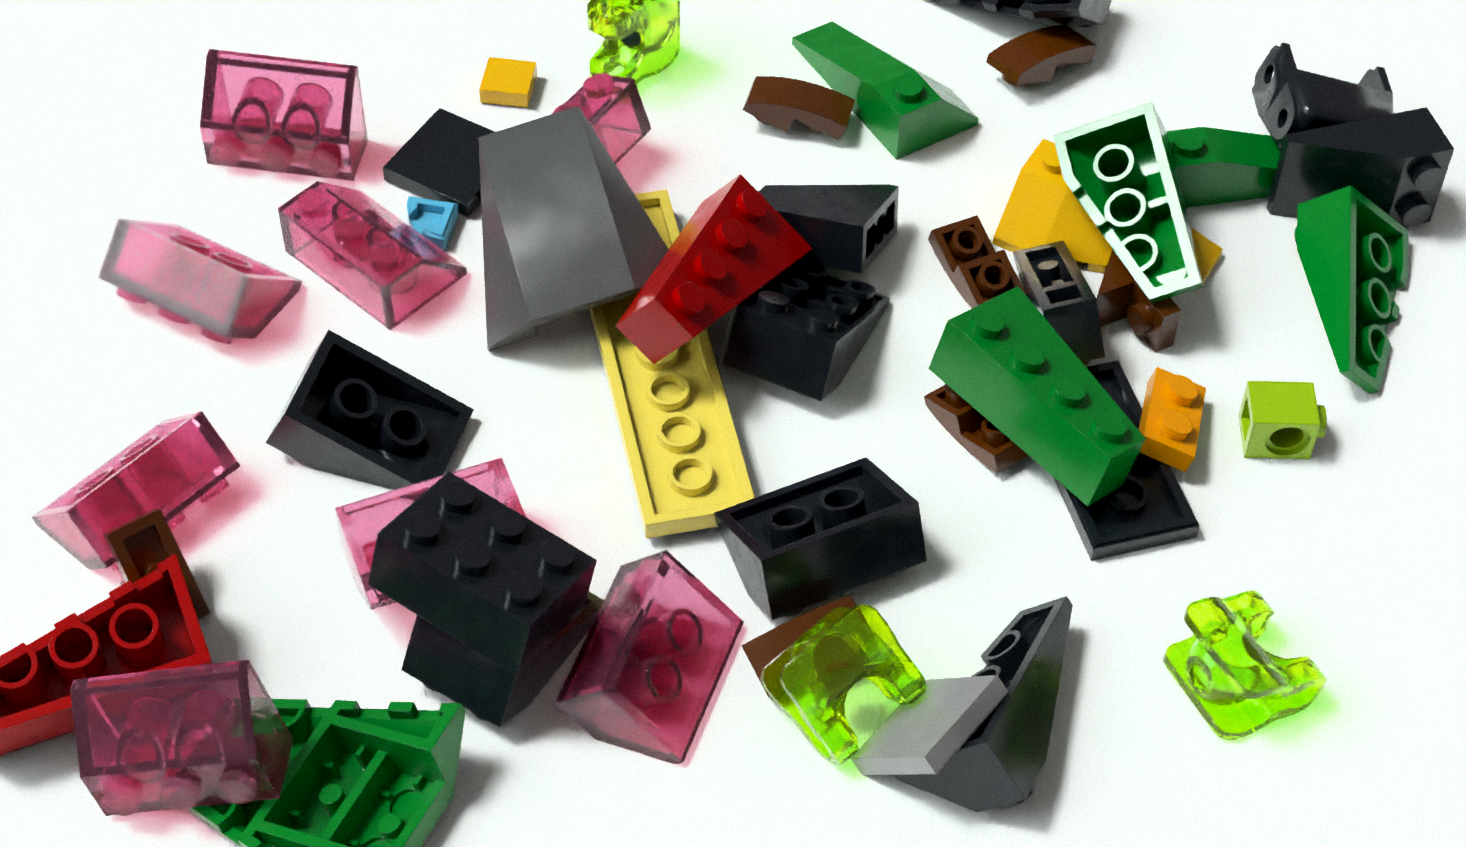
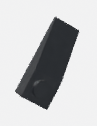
M1058 241L1014 251L1015 265L1026 296L1081 362L1086 366L1091 360L1104 358L1105 351L1096 297L1065 242Z

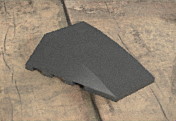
M579 106L478 137L488 351L539 336L537 328L539 324L639 293L669 249Z

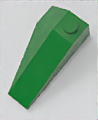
M833 21L792 37V45L833 90L855 99L852 109L853 113L896 160L978 126L979 118L952 89Z
M1350 185L1297 204V227L1294 231V238L1339 372L1369 394L1380 391L1391 347L1386 334L1387 325L1397 321L1400 311L1399 306L1394 301L1396 290L1406 287L1409 275L1408 230Z

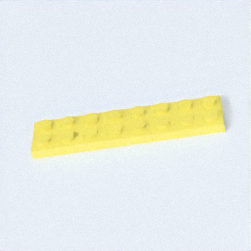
M667 189L634 194L669 249L680 233ZM637 294L590 308L646 539L718 527L715 521V512L755 497L707 328L653 364L616 327V324Z

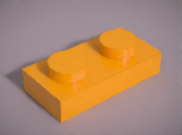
M1156 367L1147 381L1138 429L1146 439L1139 453L1186 472L1196 455L1206 388L1194 383L1185 376L1175 375Z

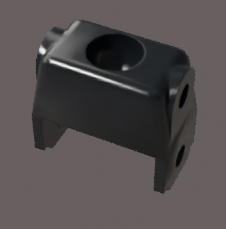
M1284 42L1280 46H1273L1256 72L1255 84L1251 89L1258 115L1280 152L1285 134L1394 114L1393 92L1385 68L1377 66L1374 70H1367L1358 84L1300 70L1296 67L1290 44Z

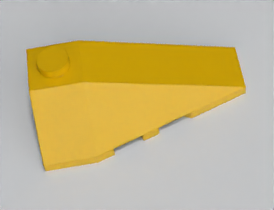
M1042 139L1020 170L994 234L992 244L1014 252L1064 241L1075 262L1087 263V271L1104 273L1112 247L1065 183L1055 143ZM1190 227L1204 285L1219 261L1223 249Z

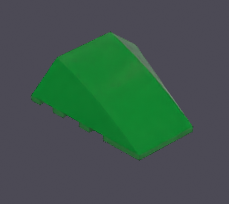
M234 698L168 788L167 793L175 802L241 847H422L454 797L466 711L462 703H442L439 710H418L414 702H390L388 709L360 708L357 701L335 700L330 708L311 707L307 699Z

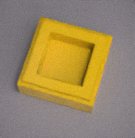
M489 57L479 88L480 102L528 108L537 78V62Z

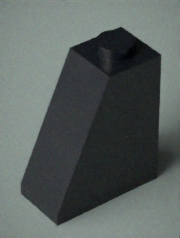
M765 185L759 191L769 204L813 248L796 262L862 274L897 233L899 186Z

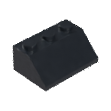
M867 457L714 513L718 529L748 596L771 620L797 615L806 607L832 597L849 595L858 587L882 578L898 576L904 573L906 569L927 561L919 502Z

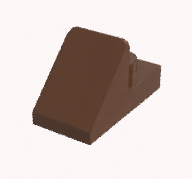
M1112 249L1096 299L1100 326L1103 327L1127 317L1132 330L1137 335L1142 336L1155 353L1173 346L1181 309L1172 298L1151 304Z
M153 508L102 533L124 578L120 585L129 580L132 583L158 569V563L176 553L197 618L200 619L211 613L160 508Z

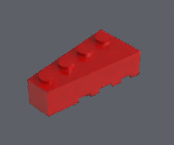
M740 174L699 205L618 321L616 327L655 364L697 336L813 248L769 204L764 196Z
M176 553L158 563V569L134 583L129 580L108 592L109 597L78 616L74 612L55 623V629L28 645L21 643L0 656V756L217 684L212 660Z

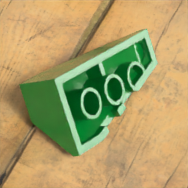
M1149 102L1053 135L1065 183L1151 304L1202 288V278L1178 171L1166 128L1153 103Z
M1210 127L1167 130L1186 208L1269 197L1280 156V150L1271 136Z

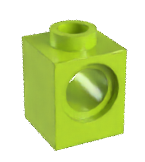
M1247 381L1238 414L1244 458L1310 459L1316 438L1324 437L1327 424L1325 406L1317 405L1314 382Z

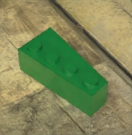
M1019 286L947 321L928 368L1085 505L1090 506L1123 486L1146 438Z

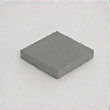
M998 675L921 680L850 759L862 775L939 774L1005 699L1009 691Z

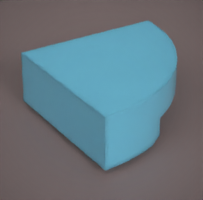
M409 196L407 200V214L410 219L409 226L412 233L428 247L446 252L459 218L458 204Z

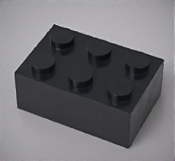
M447 472L377 533L368 585L513 675L518 676L584 610L597 560L453 473Z

